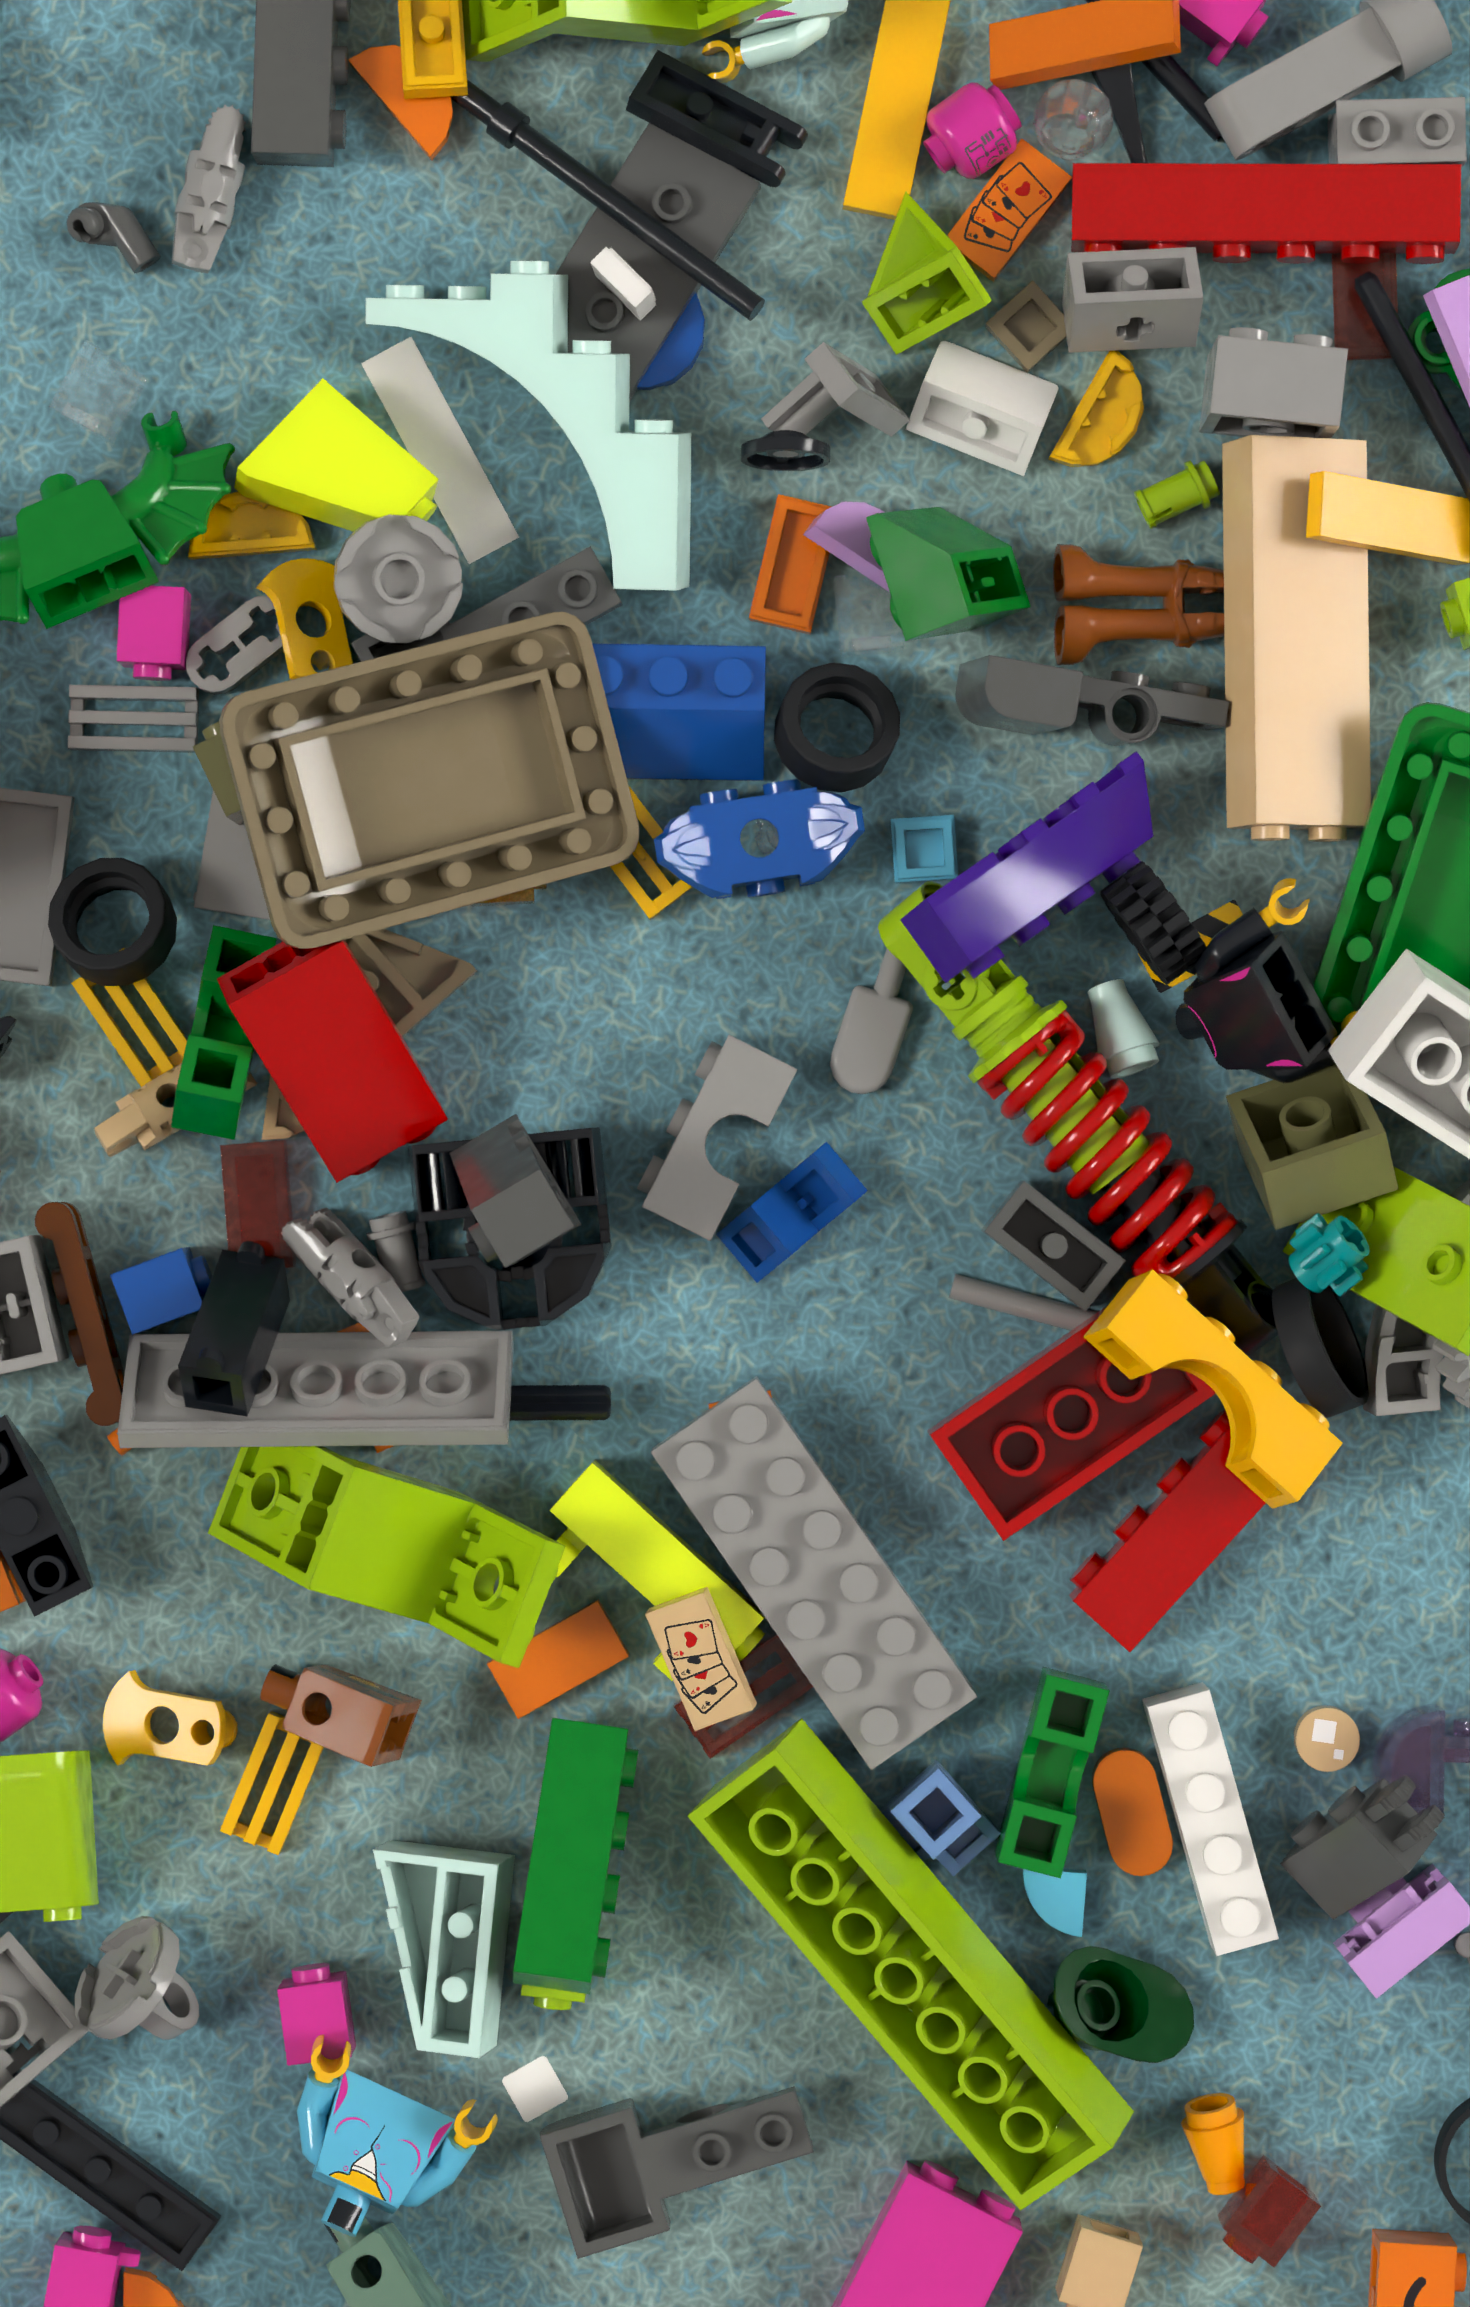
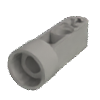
M1362 0L1359 4V14L1236 81L1209 98L1204 105L1235 161L1255 153L1336 108V100H1350L1391 76L1403 82L1452 54L1450 34L1435 1Z

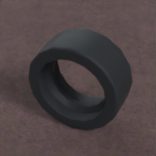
M828 663L808 669L792 682L775 718L774 743L782 763L798 780L823 791L842 793L867 785L882 773L900 736V711L893 693L876 675L856 665ZM823 698L841 699L858 707L870 720L874 730L873 741L869 749L861 755L850 758L830 756L816 749L803 735L800 727L801 714L805 707L812 701Z
M99 858L77 867L59 884L50 902L48 927L55 947L66 962L82 978L101 986H127L147 978L166 961L176 941L177 917L170 897L160 882L144 866L125 858ZM114 890H130L137 893L145 901L149 911V921L142 935L128 948L113 954H95L88 951L81 944L77 934V923L84 909L97 897Z

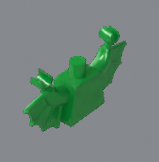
M172 411L170 421L161 426H157L153 413H147L141 420V426L150 452L147 453L138 476L119 491L110 496L100 480L92 479L77 485L74 477L68 474L59 473L45 479L40 486L42 500L22 508L16 515L17 534L0 537V621L5 620L18 622L22 625L26 624L29 621L30 599L43 624L48 629L158 583L157 574L138 538L161 565L166 566L170 563L171 557L180 546L190 539L206 533L210 511L224 495L229 494L231 491L230 484L226 483L225 468L231 455L235 452L234 445L225 443L173 457L181 453L187 446V440L178 413Z

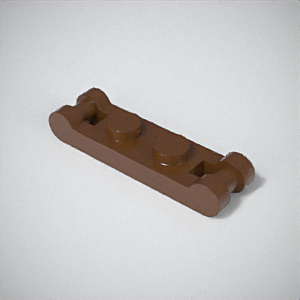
M49 1202L41 1206L37 1211L35 1227L40 1235L52 1240L60 1267L51 1269L53 1286L60 1305L70 1304L76 1329L68 1331L70 1348L76 1365L78 1367L87 1365L94 1390L87 1399L86 1413L95 1424L110 1426L119 1422L125 1376L81 1214L78 1208L71 1203Z

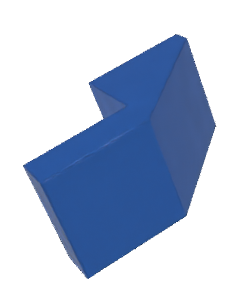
M826 1142L716 1235L756 1283H758L868 1190Z

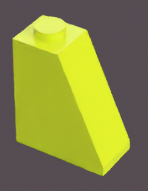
M322 378L237 467L234 488L244 497L354 532L364 522L388 514L417 516L428 521L437 508L432 499L439 479Z

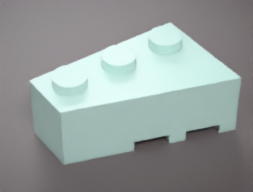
M390 1840L373 1849L376 1867L381 1869L389 1906L386 1909L390 1930L394 1929L402 1965L399 1972L416 2049L481 2058L497 2046L515 1855Z

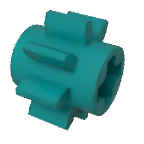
M1316 1213L1295 1230L1296 1236L1289 1241L1291 1246L1296 1249L1289 1255L1290 1267L1297 1279L1314 1293H1321L1328 1286H1331L1340 1297L1363 1279L1362 1273L1369 1269L1368 1265L1362 1260L1370 1252L1368 1242L1360 1229L1343 1216H1338L1327 1224L1321 1214Z

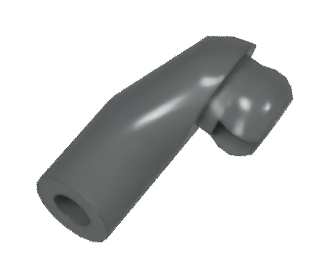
M86 202L72 210L68 215L66 222L67 230L74 240L89 244L118 247L134 273L142 272L156 263L161 257L133 212L125 206Z

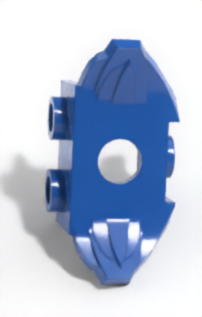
M798 779L762 785L764 795L742 799L738 798L737 789L700 794L701 805L690 806L688 812L671 819L664 827L663 833L654 838L657 863L667 868L682 881L711 898H730L733 895L732 888L745 886L748 898L785 892L784 880L798 878L800 887L808 886L822 881L852 848L856 840L865 832L862 807L850 804L840 794L819 792L817 787L802 789L801 781ZM753 820H765L775 827L778 833V845L770 855L754 857L743 849L740 835L747 823Z

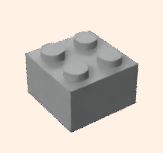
M1247 327L1231 328L1229 336L1218 335L1206 360L1199 432L1238 437L1270 435L1332 438L1340 427L1348 349L1332 347V338L1314 334L1295 335L1293 343L1269 341L1267 331Z

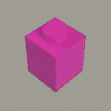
M149 586L119 599L116 661L124 668H133V678L169 681L171 680L172 670H186V657L189 651L191 594L185 587Z
M329 1963L308 1964L291 1969L292 1978L283 1979L277 1989L287 2066L311 2063L313 2043L319 2035H325L321 2054L325 2058L337 2059L342 2056L346 2041L351 2045V2057L356 2048L346 1971L330 1973Z

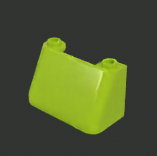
M90 1750L0 1756V1913L43 1910V1922L82 1919V1906L99 1904Z

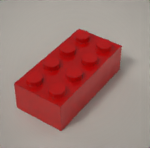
M1104 1307L927 1431L1004 1541L1215 1395L1214 1390L1197 1376L1172 1368L1158 1369L1130 1380L1083 1337L1106 1309Z

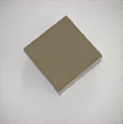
M1033 280L985 323V328L1026 373L1031 371L1067 338L1064 314Z

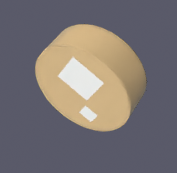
M1317 1706L1305 1712L1298 1720L1294 1730V1745L1299 1756L1310 1767L1319 1771L1332 1772L1344 1768L1355 1758L1360 1745V1735L1355 1722L1344 1711L1333 1706Z

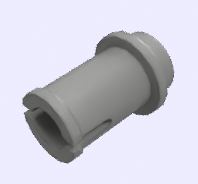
M398 1211L370 1219L371 1232L366 1233L367 1240H374L380 1263L396 1280L399 1289L405 1292L424 1286L426 1283L422 1277L411 1230L416 1229L415 1221H408L406 1211Z

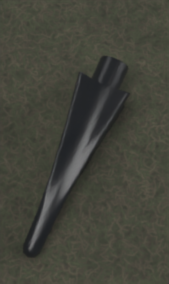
M1131 63L1091 71L1117 127L1130 163H1148L1139 123Z

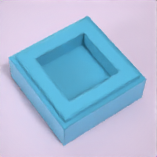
M954 815L890 819L894 884L953 880L958 876Z

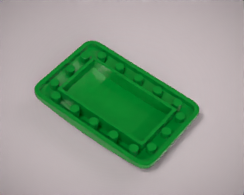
M1426 702L1415 705L1407 711L1398 725L1312 985L1338 1033L1336 1036L1341 1034L1343 1019L1348 1014L1361 1008L1405 949L1410 950L1470 990V712L1441 703Z

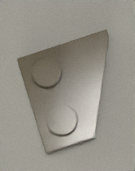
M386 929L345 939L402 1037L409 1033L477 972V969L467 961Z

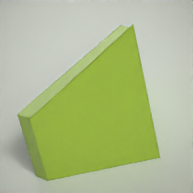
M907 192L904 194L869 293L862 301V304L896 355L980 310L992 301L955 243Z

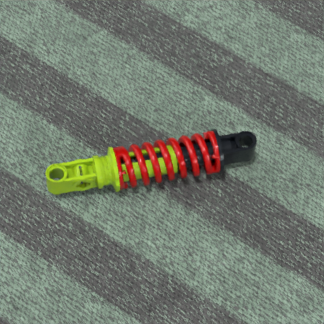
M927 881L879 921L878 930L887 949L905 965L923 987L929 999L940 1008L954 1025L951 1032L959 1041L962 1039L969 1042L968 1045L975 1049L979 1060L969 1073L968 1078L973 1084L977 1082L992 1100H995L1008 1090L1010 1095L1002 1103L1001 1113L1010 1120L1017 1119L1024 1114L1030 1117L1032 1121L1022 1134L1023 1140L1027 1145L1038 1146L1046 1140L1052 1144L1054 1148L1044 1159V1166L1048 1171L1058 1173L1070 1166L1075 1173L1066 1185V1193L1070 1198L1081 1199L1089 1193L1094 1194L1100 1189L1102 1190L1104 1195L1088 1211V1220L1092 1225L1102 1226L1119 1214L1124 1217L1126 1222L1110 1237L1109 1246L1113 1251L1120 1253L1131 1248L1141 1240L1145 1243L1148 1249L1131 1267L1132 1274L1135 1277L1154 1270L1157 1274L1161 1273L1173 1278L1187 1292V1301L1204 1317L1214 1318L1224 1324L1235 1337L1234 1344L1247 1356H1250L1275 1338L1278 1333L1272 1309L1273 1289L1261 1279L1234 1245L1247 1228L1246 1224L1242 1219L1237 1220L1232 1213H1229L1221 1202L1212 1208L1216 1196L1208 1185H1198L1181 1193L1194 1173V1167L1188 1159H1174L1158 1167L1170 1152L1172 1147L1171 1138L1162 1131L1147 1136L1142 1134L1151 1119L1150 1113L1145 1106L1135 1105L1125 1110L1120 1107L1129 1093L1128 1086L1123 1079H1111L1104 1083L1098 1080L1107 1067V1060L1102 1053L1092 1052L1082 1057L1076 1053L1085 1040V1033L1067 1012L1066 1008L1068 1006L1064 1001L1059 1000L1045 1007L1035 1003L1033 996L1026 992V987L1029 983L1022 975L1015 976L1002 959L974 979L965 969L962 971L964 976L959 973L949 980L952 986L947 990L942 988V985L945 983L900 920L923 900L943 887L933 881ZM1206 1215H1208L1209 1218L1205 1219L1204 1221H1201Z

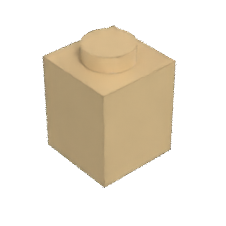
M1078 2214L1055 2286L1058 2300L1066 2303V2307H1125L1143 2249L1139 2233Z

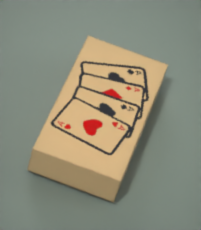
M708 1587L653 1606L647 1610L645 1616L694 1731L754 1710L757 1702Z

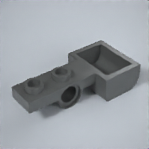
M590 546L451 624L448 621L432 636L409 643H390L379 641L366 634L351 642L362 662L551 612L572 614L586 626L622 606V602Z
M993 655L960 664L955 692L956 703L961 714L971 723L1028 735H1036L1069 727L1076 720L1078 708L1087 709L1088 722L1092 733L1099 741L1110 746H1123L1144 741L1156 731L1160 722L1202 730L1222 728L1226 726L1229 701L1209 698L1211 688L1204 685L1173 682L1172 691L1148 687L1150 677L1143 674L1112 671L1111 679L1107 680L1084 676L1083 671ZM1120 698L1128 701L1136 713L1135 725L1129 733L1121 731L1113 721V707Z
M795 2086L731 2106L730 2104H718L684 2115L673 2124L644 2133L632 2098L558 2120L547 2125L540 2132L542 2146L577 2259L670 2231L671 2220L664 2198L814 2152Z

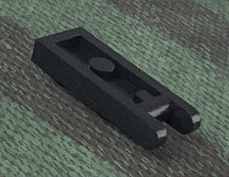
M657 50L631 93L626 107V111L770 187H778L786 175L784 168L780 164L767 158L774 143L778 141L792 149H800L808 137L807 131L801 125L660 50Z

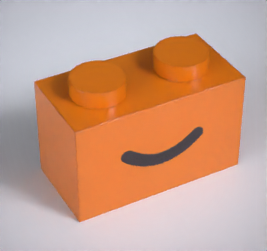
M1372 2229L1368 2307H1454L1455 2292L1465 2291L1467 2261L1465 2253L1457 2252V2245L1449 2233Z

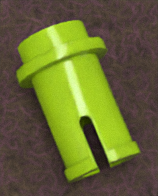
M1190 460L1184 462V470L1142 490L1134 491L1137 504L1150 529L1200 504L1204 509L1211 507L1210 500L1219 496L1220 492L1204 460L1195 465Z

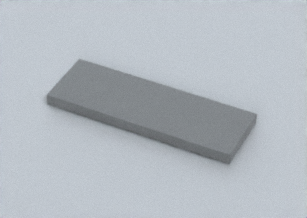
M512 1331L411 1332V1335L405 1342L391 1348L384 1345L371 1332L278 1333L247 1417L185 1407L178 1364L190 1334H130L117 1432L120 1448L508 1445L514 1348Z

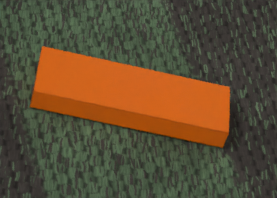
M1100 0L989 24L990 80L999 90L1181 53L1179 0Z

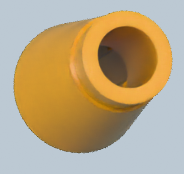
M1225 2093L1207 2094L1190 2100L1184 2106L1186 2117L1182 2120L1181 2126L1203 2179L1206 2181L1208 2192L1213 2195H1227L1241 2190L1245 2186L1244 2111L1236 2107L1235 2098L1232 2095Z

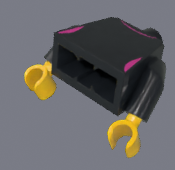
M1286 878L1279 881L1272 890L1269 905L1260 912H1257L1253 907L1215 934L1195 964L1197 978L1184 990V1003L1179 1005L1175 1016L1180 1034L1188 1040L1204 1037L1217 1063L1226 1070H1250L1281 1083L1294 1082L1335 1065L1336 1063L1328 1049L1338 1038L1336 1036L1338 1033L1284 931L1272 933L1269 929L1277 922L1283 925L1296 924L1306 914L1310 899L1303 901L1294 909L1283 907L1278 900L1280 896L1287 894L1295 887L1297 880L1294 878ZM1358 1011L1348 1014L1343 1019L1341 1032Z

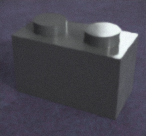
M1023 1180L1019 1181L981 1230L1084 1311H1087L1126 1261Z

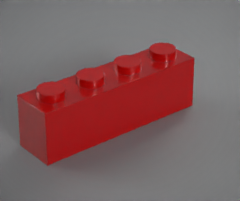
M1225 1409L1200 1434L1199 1439L1206 1445L1191 1462L1188 1463L1180 1457L1161 1476L1156 1486L1163 1492L1151 1506L1144 1510L1137 1504L1119 1522L1113 1533L1120 1540L1103 1558L1096 1551L1093 1552L1070 1578V1581L1077 1586L1069 1595L1072 1601L1128 1652H1131L1266 1504L1225 1466L1231 1440L1230 1424Z

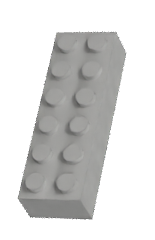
M757 1376L652 1448L651 1454L871 1770L977 1698L976 1692Z

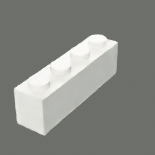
M1201 1682L1142 1699L1212 1949L1216 1956L1279 1939L1210 1690Z

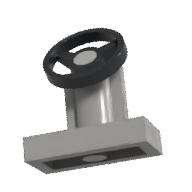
M823 342L804 359L813 372L761 418L767 428L773 432L741 445V462L753 468L770 471H805L828 465L830 463V446L827 443L808 437L807 434L838 406L891 437L908 423L910 419L875 373ZM766 452L768 456L760 455L757 453ZM805 453H812V454H814V455H810V456H804Z

